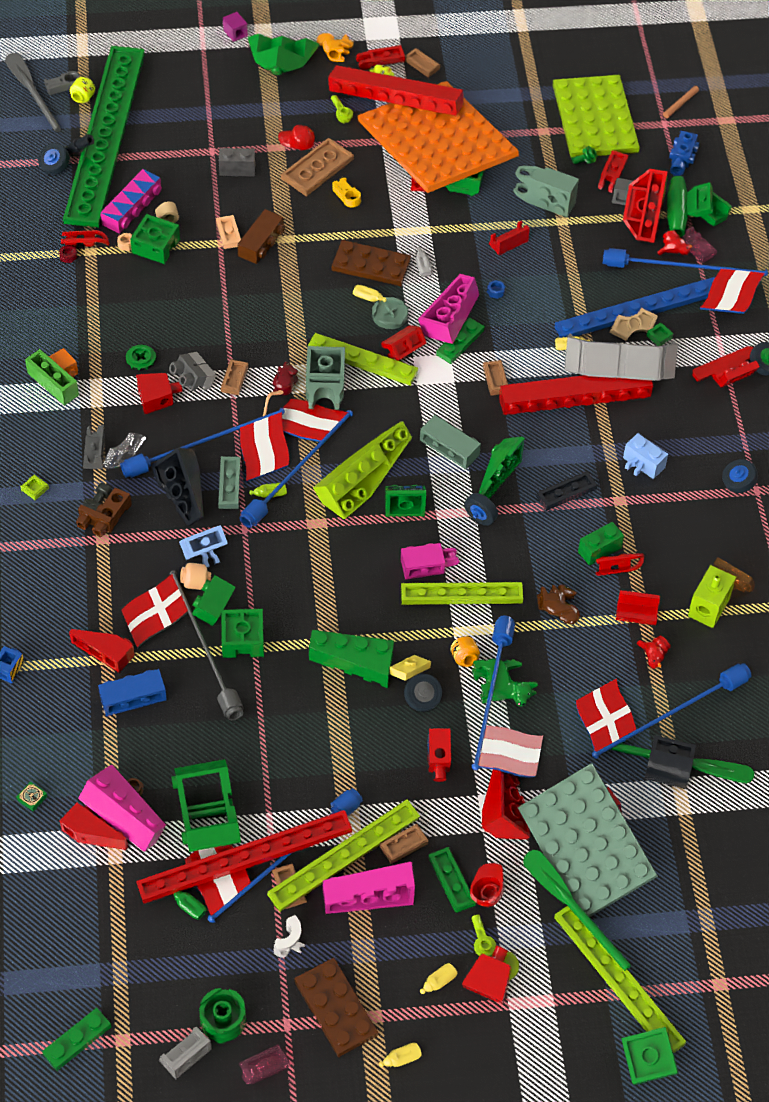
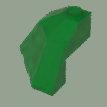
M260 33L248 37L255 62L264 69L271 71L274 75H281L284 72L303 67L319 47V43L308 38L294 41L285 36L271 39Z

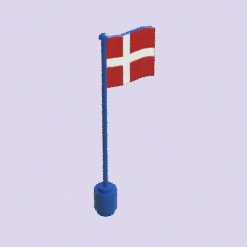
M744 663L734 665L720 674L719 684L636 729L632 713L619 691L617 678L576 700V707L579 717L590 735L594 748L592 752L593 758H599L600 754L720 687L729 691L738 688L748 682L749 678H751V671Z

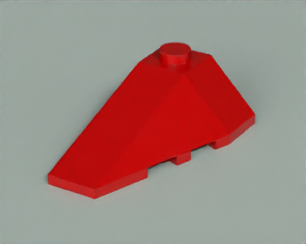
M493 769L482 808V828L495 838L529 839L530 829L518 807L525 803L524 797L520 796L517 786L520 784L518 776Z

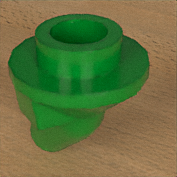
M587 146L582 150V155L572 158L573 164L583 161L590 164L596 162L597 152L594 148Z

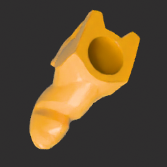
M322 33L317 37V43L323 46V50L327 53L330 61L344 62L345 58L342 54H349L350 51L348 49L353 47V42L347 34H344L342 39H335L330 33Z

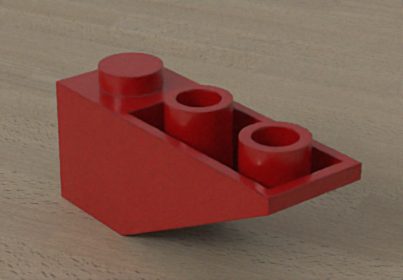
M76 803L60 820L61 830L78 843L122 850L128 849L127 838L124 834L110 827V824L102 817L99 819L95 816L94 812L86 805L82 806Z

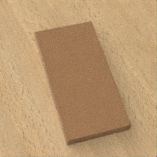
M327 138L281 174V179L305 196H308L354 160V154L330 138Z

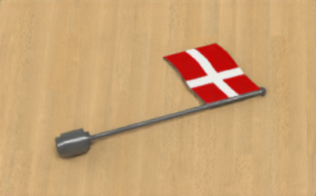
M172 570L169 574L170 576L159 585L133 599L121 610L138 649L148 639L169 628L189 613L222 688L217 700L223 714L231 721L237 720L244 714L242 702L235 689H226L194 615H192V610L176 576L177 572Z

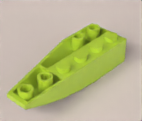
M403 421L358 450L313 487L323 505L341 518L346 519L373 495L412 438Z

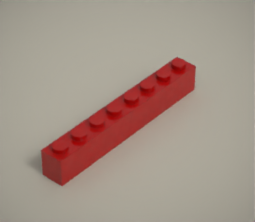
M338 65L335 66L328 76L329 91L455 116L464 104L463 89Z
M583 375L500 385L499 399L503 415H514L517 413L553 410L564 407L570 408L573 406L626 401L637 398L643 399L651 397L653 383L652 380Z

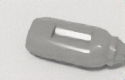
M418 247L415 261L419 274L422 277L432 275V267L429 257L421 250V247Z

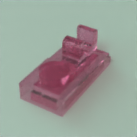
M694 227L687 229L685 236L681 237L686 244L692 245L690 252L702 263L716 256L717 250L701 237V234L697 233Z
M279 1045L239 1063L243 1070L241 1077L246 1084L259 1082L287 1069L290 1065L288 1058Z

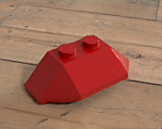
M649 169L629 184L623 221L636 240L655 242L666 192L668 171Z

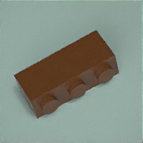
M265 209L239 241L238 256L255 264L261 258L263 259L267 250L275 244L277 237L283 234L285 230L284 217Z

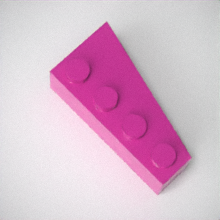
M459 274L418 318L424 336L453 344L479 296L475 277Z
M112 764L90 778L78 798L116 830L121 831L126 838L144 852L156 844L166 826Z
M412 862L323 880L325 913L331 914L413 905L415 883Z

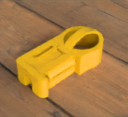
M341 178L339 182L334 181L332 183L333 191L347 207H357L360 205L361 193L355 187L352 188L347 183L346 178Z

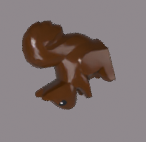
M562 584L558 587L552 585L550 593H547L546 589L541 587V593L537 594L539 610L560 617V620L564 621L565 624H575L580 619L579 609L573 604L566 603L565 600L574 599V595L577 592Z

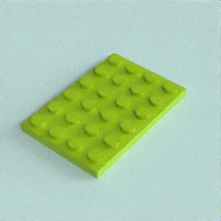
M620 75L553 80V88L571 158L582 155V150L587 146L594 148L597 156L610 155L612 150L624 154L639 152L640 147Z

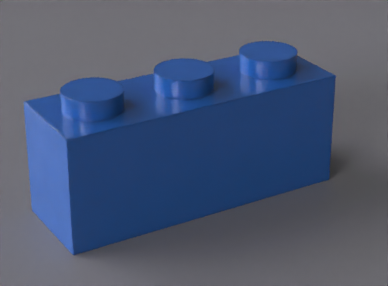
M159 669L148 670L134 676L128 675L123 679L106 681L98 685L105 716L167 700L166 690Z

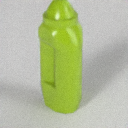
M280 483L263 484L254 491L250 490L249 494L266 498ZM284 484L273 497L286 495V485Z

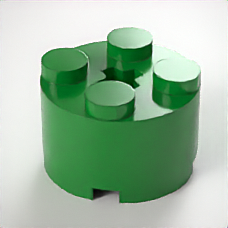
M221 988L214 989L203 997L199 1009L203 1032L210 1039L220 1044L238 1037L246 1026V1010L242 997L234 990H222Z

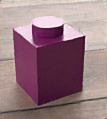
M238 12L223 17V30L233 42L248 36L247 23Z

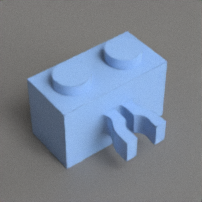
M637 433L625 446L623 458L628 461L625 469L629 470L630 467H637L634 470L635 476L642 471L654 479L665 469L668 453Z
M221 525L179 541L186 560L202 555V563L206 567H209V557L213 559L214 564L220 562L213 550L228 544Z

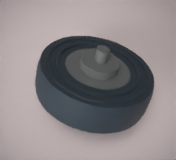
M429 674L415 675L405 685V700L414 710L421 712L429 711L435 708L441 700V685L436 678Z

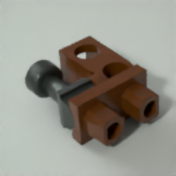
M99 483L96 488L97 494L93 499H86L83 505H80L78 508L79 516L76 520L77 527L86 530L89 524L93 525L92 531L99 537H102L106 532L111 533L121 515L132 505L129 493L115 487L112 490L105 483Z

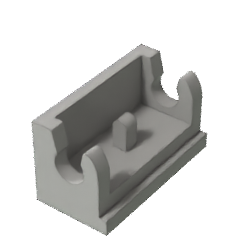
M197 1027L192 1029L191 1034L166 1055L160 1056L159 1061L175 1079L211 1050L210 1040Z

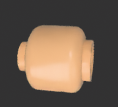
M187 563L181 569L180 582L184 584L185 588L201 590L206 580H211V572L207 571V567L204 564Z

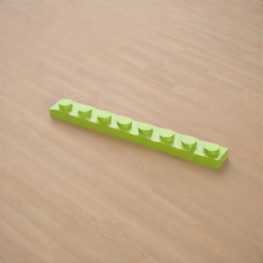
M408 799L268 891V897L279 912H281L323 884V880L333 877L378 847L380 843L390 839L419 819L420 815Z
M567 906L556 913L554 917L645 1031L666 1027L673 1053L685 1046L686 1041L631 973L628 970L624 971L572 910Z

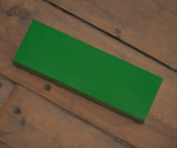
M449 847L429 854L428 858L455 913L475 906L476 902L470 896V889Z

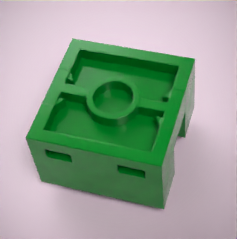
M146 214L130 238L132 253L165 264L170 256L169 250L176 247L180 241L179 224Z
M263 609L221 610L223 658H236L238 654H250V657H264Z

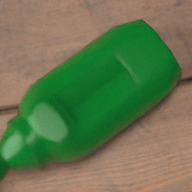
M182 891L174 893L178 906L194 919L199 920L206 913V907L191 894Z

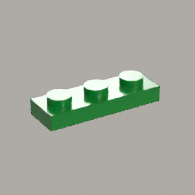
M469 318L463 324L453 344L447 342L442 344L436 350V356L452 364L484 332L485 326Z
M95 1008L45 1048L42 1054L54 1069L58 1071L112 1027L111 1023L98 1008Z

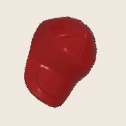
M298 124L291 131L279 132L278 140L285 147L308 150L314 146L315 134L311 128Z
M497 863L482 865L470 888V896L477 904L483 907H491L500 901L504 893L503 866Z

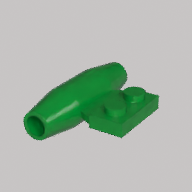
M682 176L671 178L667 194V221L669 230H675L680 238L685 234L688 216L700 217L713 213V187L710 182L694 186L693 189L687 192L685 179Z

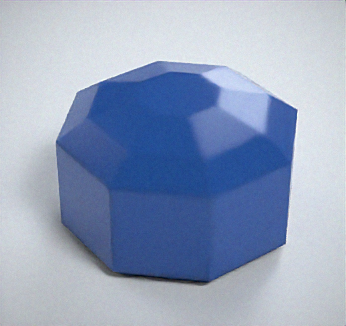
M494 280L489 282L487 293L490 297L498 299L503 297L506 286L503 282Z

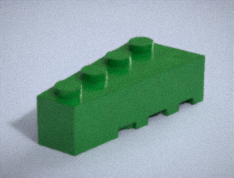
M312 630L309 644V660L333 669L336 667L344 670L346 674H355L363 677V680L368 682L374 681L380 683L382 687L388 688L394 641Z

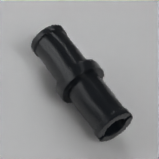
M86 134L80 139H74L71 144L64 146V148L68 151L70 157L75 153H81L84 151V148L93 145L94 139L92 135Z

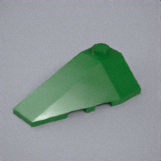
M522 436L506 438L499 445L496 444L494 446L479 494L490 499L522 462L525 438Z

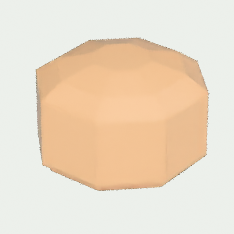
M123 233L118 236V247L121 250H131L130 238L132 234Z

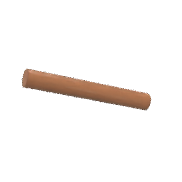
M697 86L691 88L667 109L663 116L669 118L699 91V88Z

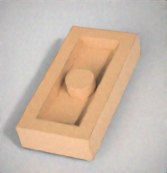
M234 215L216 218L224 249L238 247L241 238Z

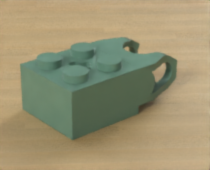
M519 166L515 175L524 183H517L514 193L529 204L568 217L576 203L579 179L548 167L542 169L537 166ZM527 171L530 175H521L520 172ZM519 188H525V189H527L528 191L522 193V192H519L518 189H519Z
M307 346L306 399L309 403V409H313L318 399L328 398L332 400L335 410H339V406L344 398L345 347Z

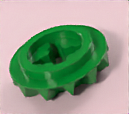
M147 345L133 346L126 353L127 364L132 369L137 368L140 370L145 368L147 370L148 366H153L156 360L155 351Z

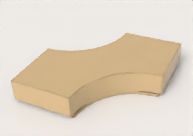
M643 308L636 315L630 317L618 315L610 333L626 341L635 332H647L653 328L658 316Z

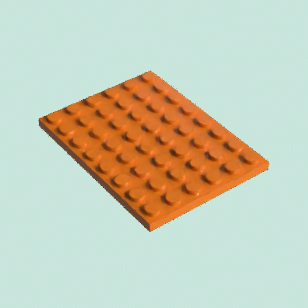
M447 81L437 84L452 87ZM465 98L464 104L456 116L394 103L382 105L358 115V121L427 193L519 156V150Z

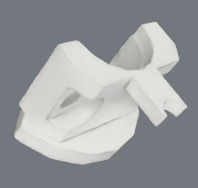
M296 915L287 919L286 930L290 932V935L285 939H276L274 955L281 958L287 957L290 949L301 953L300 948L305 947V944L298 942L301 935V923Z

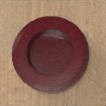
M66 245L59 250V258L62 262L71 263L78 257L77 249L74 246Z

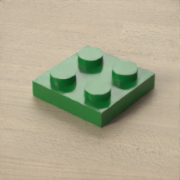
M666 1027L621 1038L633 1085L679 1074Z

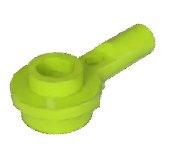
M333 95L331 100L337 108L336 117L342 123L349 122L353 117V111L348 107H344L337 95Z
M480 915L472 916V921L478 937L474 943V950L479 956L481 953L492 956L496 942L493 938L486 936Z

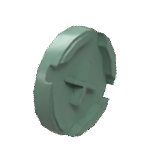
M386 297V302L378 300L372 307V318L379 327L396 329L403 326L408 320V307L400 299Z

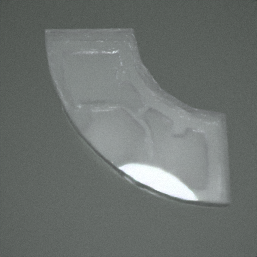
M129 433L119 446L109 449L103 466L107 469L119 467L120 463L124 462L125 459L133 457L137 453L146 437L142 434Z

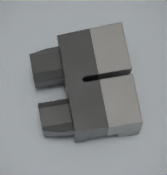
M198 352L179 355L178 360L172 362L169 367L172 375L178 374L180 376L179 383L181 386H188L191 391L196 390L199 386L204 390L210 389L216 377L214 371L206 364Z

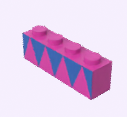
M142 169L101 212L102 225L120 234L135 217H138L144 207L148 206L151 200L161 192L160 177Z

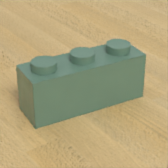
M436 415L420 430L421 442L465 470L480 455L481 444L475 438L469 437L459 428L453 427L446 420Z

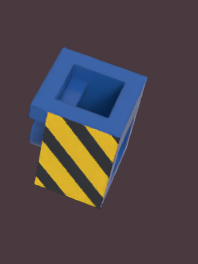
M4 646L0 651V679L13 683L14 677L24 664L23 654L19 650Z

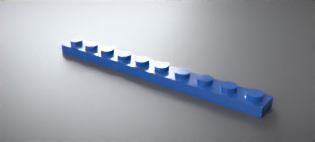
M715 277L555 322V329L560 338L567 337L569 334H572V337L611 327L618 315L630 317L636 315L641 308L656 314L707 299Z

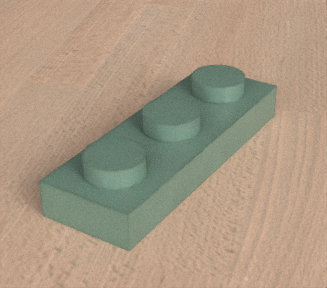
M221 457L219 509L239 508L240 457Z

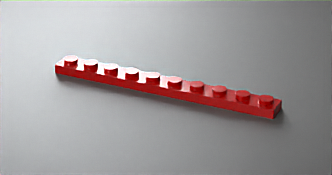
M345 810L136 882L143 904L174 894L177 891H183L351 833L352 827Z

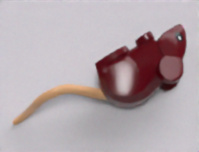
M284 362L283 368L278 367L277 373L279 374L275 375L272 383L275 388L266 398L263 416L266 415L271 396L288 395L293 391L294 384L298 382L296 375L298 370L287 362Z

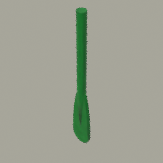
M621 743L609 749L649 758L651 753L649 749ZM710 759L693 760L692 768L713 776L740 783H750L754 779L753 769L746 765Z
M529 851L523 859L525 868L546 890L572 910L624 971L628 970L631 964L576 903L565 882L552 864L540 851Z

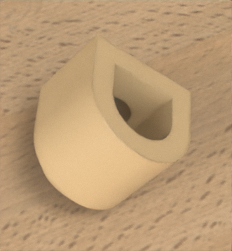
M164 202L155 209L156 217L173 223H176L179 219L176 204L173 202Z

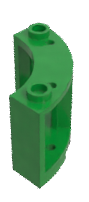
M226 760L174 768L175 776H171L173 789L178 788L185 831L181 832L183 845L188 844L189 852L241 843L235 807L233 806L232 798L228 799V796L232 795ZM219 772L223 800L187 807L182 779ZM226 813V823L193 829L190 827L189 820Z

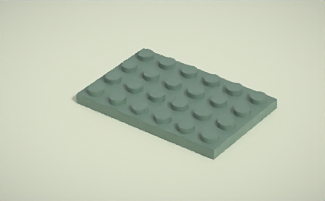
M592 763L518 807L544 856L563 879L573 899L589 917L658 877Z

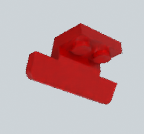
M747 346L693 369L692 375L697 382L712 376L722 388L752 375L760 366L757 361L751 363L747 361L750 360V352L753 347Z

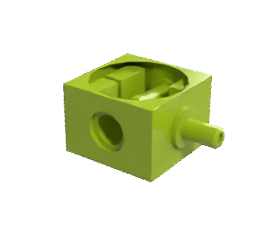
M710 565L693 594L688 617L714 628L730 600L736 577Z

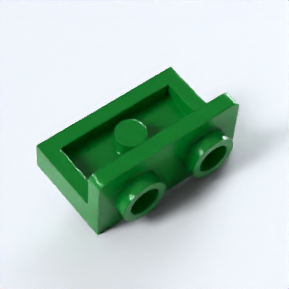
M713 192V213L700 217L706 220L708 224L715 226L727 220L732 206Z

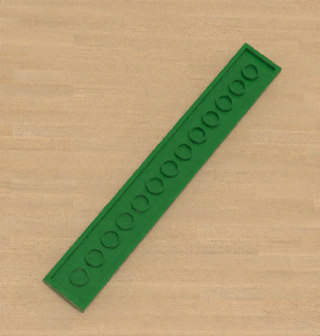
M111 46L87 131V134L92 135L94 144L84 148V151L81 152L63 217L64 224L98 228L100 226L101 212L105 207L145 56L144 49Z

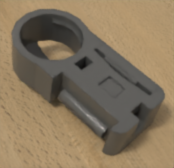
M69 71L61 74L60 77L50 80L45 79L44 82L48 94L53 95L70 90L75 81H67L72 78L77 79L80 76L76 71Z

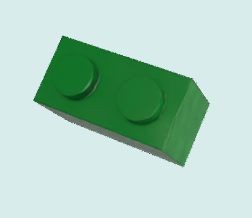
M611 522L582 537L578 553L590 566L596 563V559L602 556H609L622 549L624 535Z
M214 575L211 581L207 579L201 589L204 591L203 595H198L192 604L195 607L192 615L213 626L236 587Z

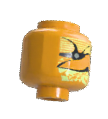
M463 636L457 638L451 645V653L459 666H472L473 661L478 660L480 657L479 648L471 637Z

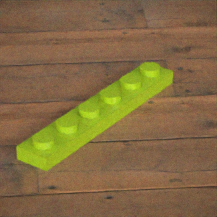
M317 333L313 335L308 346L345 347V364L410 386L418 373V368Z
M522 582L401 583L402 605L523 604Z

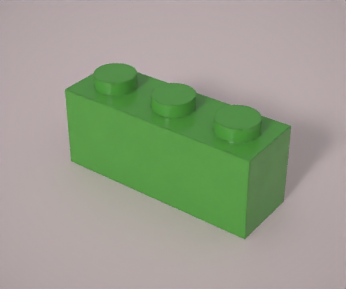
M39 349L25 359L28 374L64 406L79 396L77 381L42 350Z

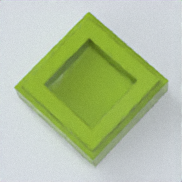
M35 474L20 486L21 491L34 500H37L49 489V485Z

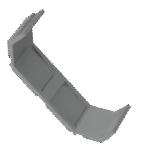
M569 334L566 344L565 371L595 377L640 380L675 378L678 343L672 340L669 345L652 346L592 342L574 338L572 334Z

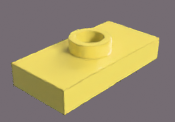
M413 655L391 666L389 674L406 681L429 669L431 661Z

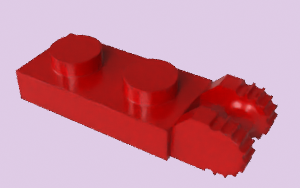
M401 45L359 53L356 55V60L359 62V68L363 70L375 67L376 65L405 62V55Z
M612 150L601 173L598 189L602 190L605 181L608 180L611 181L608 192H613L616 180L620 178L629 155Z

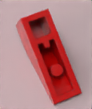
M76 629L69 631L71 643L118 673L135 656L133 644L127 638L123 639L114 634Z

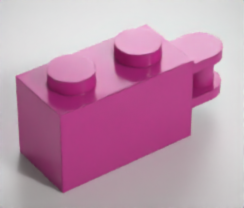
M429 543L423 546L402 548L401 563L405 579L444 574L445 567L455 566L460 562L459 558L456 557V548L442 549L441 543Z

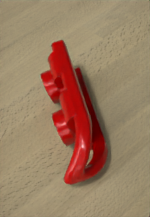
M98 230L62 232V236H66V239H61V244L74 247L77 246V243H83L87 247L94 246L95 242L104 243L108 246L110 244L106 234ZM95 234L100 235L103 238L95 237ZM77 235H84V238H77Z
M623 553L613 557L602 556L596 559L597 564H599V572H596V576L635 571L644 563V554ZM640 558L635 566H630L631 559ZM618 565V569L612 570L611 566Z

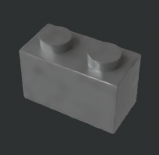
M219 148V176H255V149Z

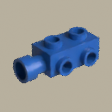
M681 131L679 138L675 137L673 145L675 149H671L669 159H672L670 171L674 176H682L685 168H688L689 164L694 163L696 154L693 152L697 153L699 148L697 134Z

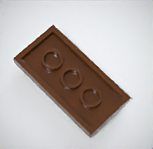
M342 240L332 264V271L402 286L411 262V255Z
M334 958L294 978L295 984L338 1057L378 1036L376 1027Z

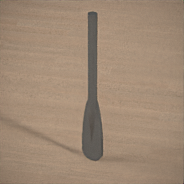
M18 53L7 55L5 63L10 71L30 91L56 133L60 132L59 124L34 87L29 69L21 55Z

